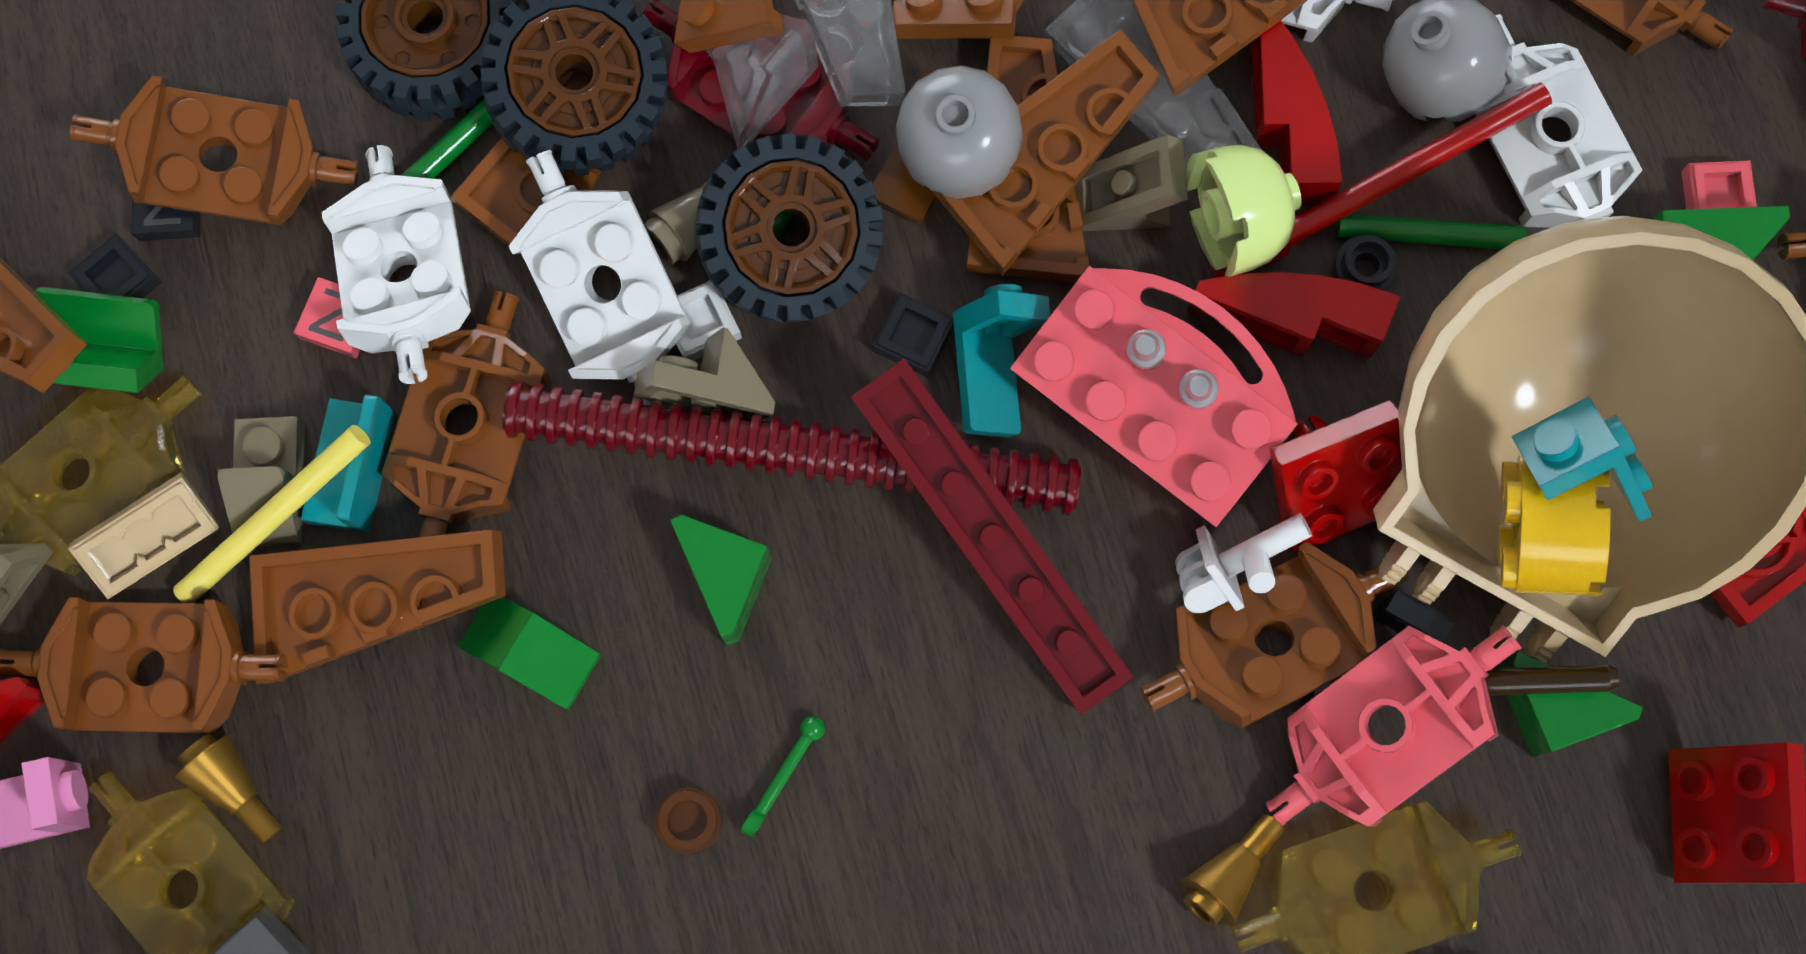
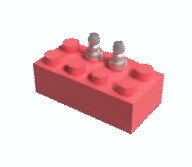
M1089 266L1010 368L1214 527L1220 524L1271 459L1270 449L1281 445L1298 424L1296 423L1286 388L1274 364L1258 341L1237 319L1203 294L1178 282L1144 272L1126 269H1093ZM1146 289H1155L1173 295L1194 305L1214 318L1249 352L1262 372L1261 381L1257 384L1247 383L1232 361L1215 343L1185 321L1161 310L1144 305L1140 299L1142 292Z

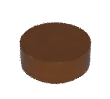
M686 787L674 790L663 798L656 810V833L661 842L674 852L685 855L704 852L716 842L721 833L722 813L720 807L709 794L700 789Z

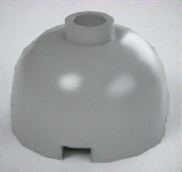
M1421 0L1409 6L1395 20L1383 45L1382 67L1396 101L1414 118L1427 121L1425 116L1430 118L1444 117L1447 122H1456L1484 110L1502 92L1507 82L1505 72L1509 66V58L1512 61V47L1498 18L1477 0Z
M962 65L937 69L918 80L902 101L895 127L899 155L912 178L923 187L925 185L932 191L940 192L943 196L954 199L979 196L1001 184L1011 172L1010 168L1016 162L1023 142L1020 111L1004 84L984 70Z

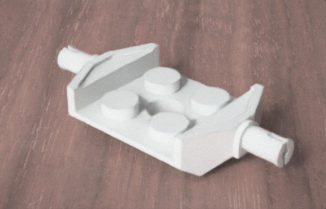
M1495 15L1512 47V61L1509 58V66L1505 72L1507 82L1502 92L1484 110L1476 113V116L1483 114L1539 82L1546 86L1552 98L1551 105L1489 138L1525 208V212L1519 218L1521 225L1551 228L1570 221L1609 217L1614 212L1611 206L1642 172V168L1579 50L1564 43L1526 47L1523 42L1516 45L1502 20V15ZM1557 117L1565 121L1571 130V140L1559 142L1549 138L1543 131L1542 119Z
M377 145L378 157H376L373 147L366 151L370 180L322 212V219L332 234L343 319L336 320L337 329L350 346L371 354L395 351L399 368V380L406 384H416L414 373H416L419 382L427 378L422 349L429 347V341L459 330L471 309L452 199L441 179L395 175L392 150L387 146ZM404 265L417 266L408 279L401 282H389L391 275L398 268Z
M547 150L536 155L537 157H531L526 160V163L529 165L542 194H544V197L541 198L544 204L537 208L510 243L509 248L512 254H522L575 364V367L568 370L572 379L623 380L627 378L629 383L633 382L636 385L637 373L653 361H660V357L665 356L689 327V319L629 192L617 190L577 191L575 185H565L562 174L552 156V151ZM601 265L614 269L621 280L620 292L612 301L599 297L593 289L592 277L595 270ZM643 399L644 405H652V401ZM663 404L664 408H672V406Z

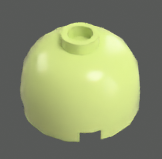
M1243 145L1217 147L1193 154L1186 165L1187 191L1198 188L1201 208L1189 212L1200 246L1215 270L1227 267L1224 276L1232 277L1254 270L1270 262L1288 244L1294 229L1295 210L1301 207V193L1294 176L1291 173L1284 174L1280 165L1261 149Z

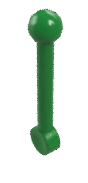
M808 716L801 722V736L741 828V832L750 838H753L759 830L766 814L811 742L819 740L824 735L825 724L819 717Z

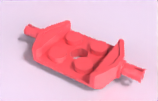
M1504 625L1500 626V629L1474 647L1472 651L1466 647L1458 651L1411 626L1406 627L1287 718L1289 740L1299 771L1294 775L1297 782L1295 781L1273 799L1266 802L1268 810L1270 812H1277L1273 817L1284 826L1288 820L1312 802L1318 803L1323 801L1347 817L1368 827H1375L1382 822V817L1484 742L1492 741L1499 736L1485 678L1489 676L1488 670L1493 669L1518 649L1520 650L1522 648L1520 644L1512 637L1513 635ZM1385 706L1397 708L1405 718L1406 728L1403 736L1398 742L1391 745L1378 743L1370 732L1372 715L1378 709Z

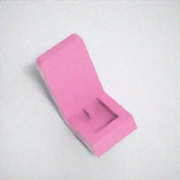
M45 757L21 763L23 775L0 780V849L90 828L87 809L88 788L82 775L81 763Z

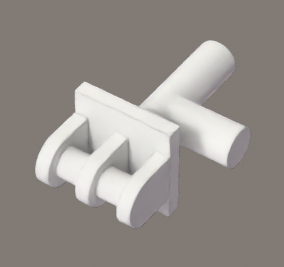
M1299 513L1224 552L1205 526L1196 529L1199 543L1182 551L1175 561L1177 572L1180 575L1179 582L1183 591L1185 607L1194 613H1204L1229 601L1235 611L1244 608L1236 576L1243 571L1246 573L1249 587L1253 592L1266 593L1270 591L1275 585V577L1269 558L1312 537L1311 530L1302 514Z

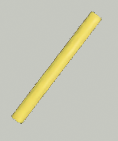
M351 425L173 587L175 596L182 603H195L371 444L368 435L360 427Z

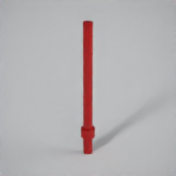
M1539 82L1296 215L1294 229L1288 244L1270 262L1264 265L1268 267L1288 256L1289 247L1551 105L1552 98L1548 89L1543 83ZM1210 263L1208 264L1214 278L1225 275L1227 267L1215 270Z

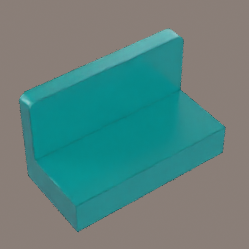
M365 395L363 403L329 398L316 457L351 425L360 427L368 435L371 444L304 504L301 520L308 525L370 534L383 478L381 474L388 455L397 414L379 396Z

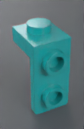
M1001 284L985 289L983 297L953 311L963 430L967 434L1012 437L1021 432L1016 373L1010 369L1015 362L1012 338L1045 324L1050 317L1049 296L1022 293V287L1019 285Z
M1589 396L1511 436L1547 501L1609 470L1610 475L1638 521L1641 522L1652 516L1642 493L1652 489L1653 485L1635 455L1637 450L1628 432L1616 414L1603 420Z

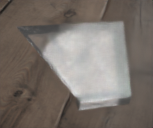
M782 15L783 34L706 50L714 61L737 150L753 141L818 68L814 29L807 20Z

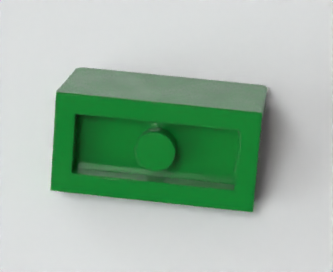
M39 287L35 290L87 343L84 349L75 357L70 367L53 382L54 384L138 393L164 370L159 304L156 300Z

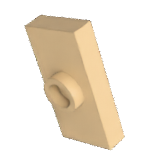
M181 472L71 541L68 545V550L105 597L110 599L219 529L220 526L217 519Z

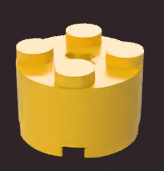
M1518 456L1517 462H1502L1501 501H1504L1505 523H1511V525H1499L1497 563L1501 565V588H1513V592L1601 596L1600 583H1605L1608 568L1610 507H1605L1604 500H1598V486L1610 487L1609 470L1547 501L1522 456Z

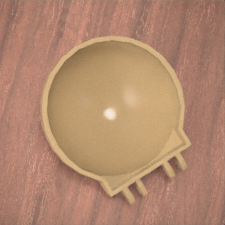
M1622 215L1570 221L1512 242L1472 269L1432 313L1410 355L1398 409L1402 470L1373 509L1378 530L1396 540L1391 546L1390 551L1382 559L1377 577L1396 585L1420 554L1431 560L1417 578L1413 597L1430 605L1432 602H1435L1441 591H1444L1457 574L1507 602L1501 609V613L1497 614L1496 619L1493 621L1490 627V635L1500 629V626L1504 625L1513 635L1512 637L1516 639L1533 617L1540 620L1541 622L1537 626L1536 631L1527 640L1524 654L1547 664V661L1559 650L1568 637L1606 657L1637 618L1701 599L1749 571L1789 533L1806 507V314L1784 284L1737 247L1676 222ZM1589 396L1603 420L1616 414L1628 432L1637 450L1635 455L1653 485L1652 489L1642 493L1652 516L1639 522L1609 473L1610 487L1598 486V500H1604L1605 507H1610L1608 568L1605 583H1600L1601 596L1513 592V588H1501V565L1497 563L1499 525H1511V523H1505L1504 501H1501L1502 462H1517L1518 456H1522L1511 436Z

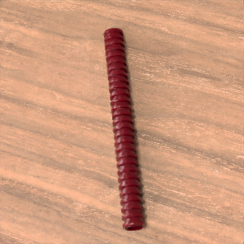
M523 381L513 382L512 386L507 390L504 401L502 424L508 438H516L519 433H525L529 441H536L540 435L545 436L547 443L555 444L559 438L565 439L567 446L573 447L578 444V441H583L587 449H595L598 444H605L608 452H615L619 446L625 447L626 453L630 455H635L637 450L641 449L645 450L647 457L654 458L657 452L665 453L667 460L673 461L677 455H684L687 463H695L698 457L705 458V463L709 466H714L716 460L725 461L726 468L734 469L736 463L745 464L746 471L752 472L756 466L765 467L766 474H774L777 468L784 469L785 476L793 477L795 471L805 472V479L810 480L814 479L815 474L825 475V482L831 483L834 481V477L845 478V485H853L854 479L863 480L864 487L873 488L874 482L884 483V490L889 491L893 490L894 485L904 486V493L912 494L913 489L916 488L874 430H872L871 436L861 435L860 428H852L851 434L843 433L839 425H832L831 431L821 430V423L813 422L811 428L801 427V420L793 419L791 425L782 424L781 417H773L771 422H764L760 414H753L751 420L742 419V412L734 411L731 417L723 416L722 409L714 408L711 414L703 413L702 406H694L692 411H685L681 403H674L672 408H664L663 402L660 400H654L652 405L649 406L644 405L642 398L635 397L632 403L624 402L622 395L617 394L612 397V400H606L602 392H594L592 397H585L584 391L581 389L573 390L570 395L565 394L563 387L555 386L549 392L545 391L543 384L535 383L532 389H527ZM970 445L972 453L1011 506L1013 501L1021 502L1022 509L1031 510L1033 504L1041 505L1042 512L1050 513L1053 507L1061 508L1062 515L1068 516L1072 513V510L1076 509L1081 483V466H1079L1078 459L1069 458L1067 464L1059 463L1058 456L1050 455L1047 461L1039 460L1038 453L1031 452L1028 458L1019 457V451L1010 450L1007 456L1000 455L999 448L991 447L989 453L980 452L979 445Z

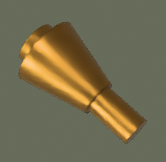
M208 733L178 757L184 768L175 778L230 815L235 814L262 845L283 828L256 797L258 792L229 734L216 741Z
M1263 814L1239 843H1234L1182 879V887L1187 893L1183 901L1187 908L1197 918L1210 926H1215L1218 922L1229 926L1234 925L1259 870L1261 858L1284 832L1282 825L1270 815Z

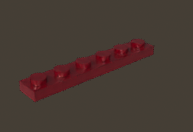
M905 358L851 396L852 400L1080 715L1134 678Z

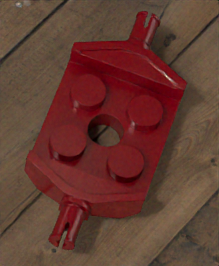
M651 0L649 2L652 9L646 6L643 14L652 26L672 38L673 50L667 75L669 96L746 145L767 136L796 134L820 138L822 142L829 145H835L837 142L861 157L865 162L871 158L870 151L873 153L876 151L880 139L850 122L849 117L846 115L853 77L852 62L844 57L840 63H837L785 29L783 34L689 53L674 44L679 13L661 3L660 0ZM759 76L770 77L779 85L776 93L765 100L753 99L745 93L747 84Z

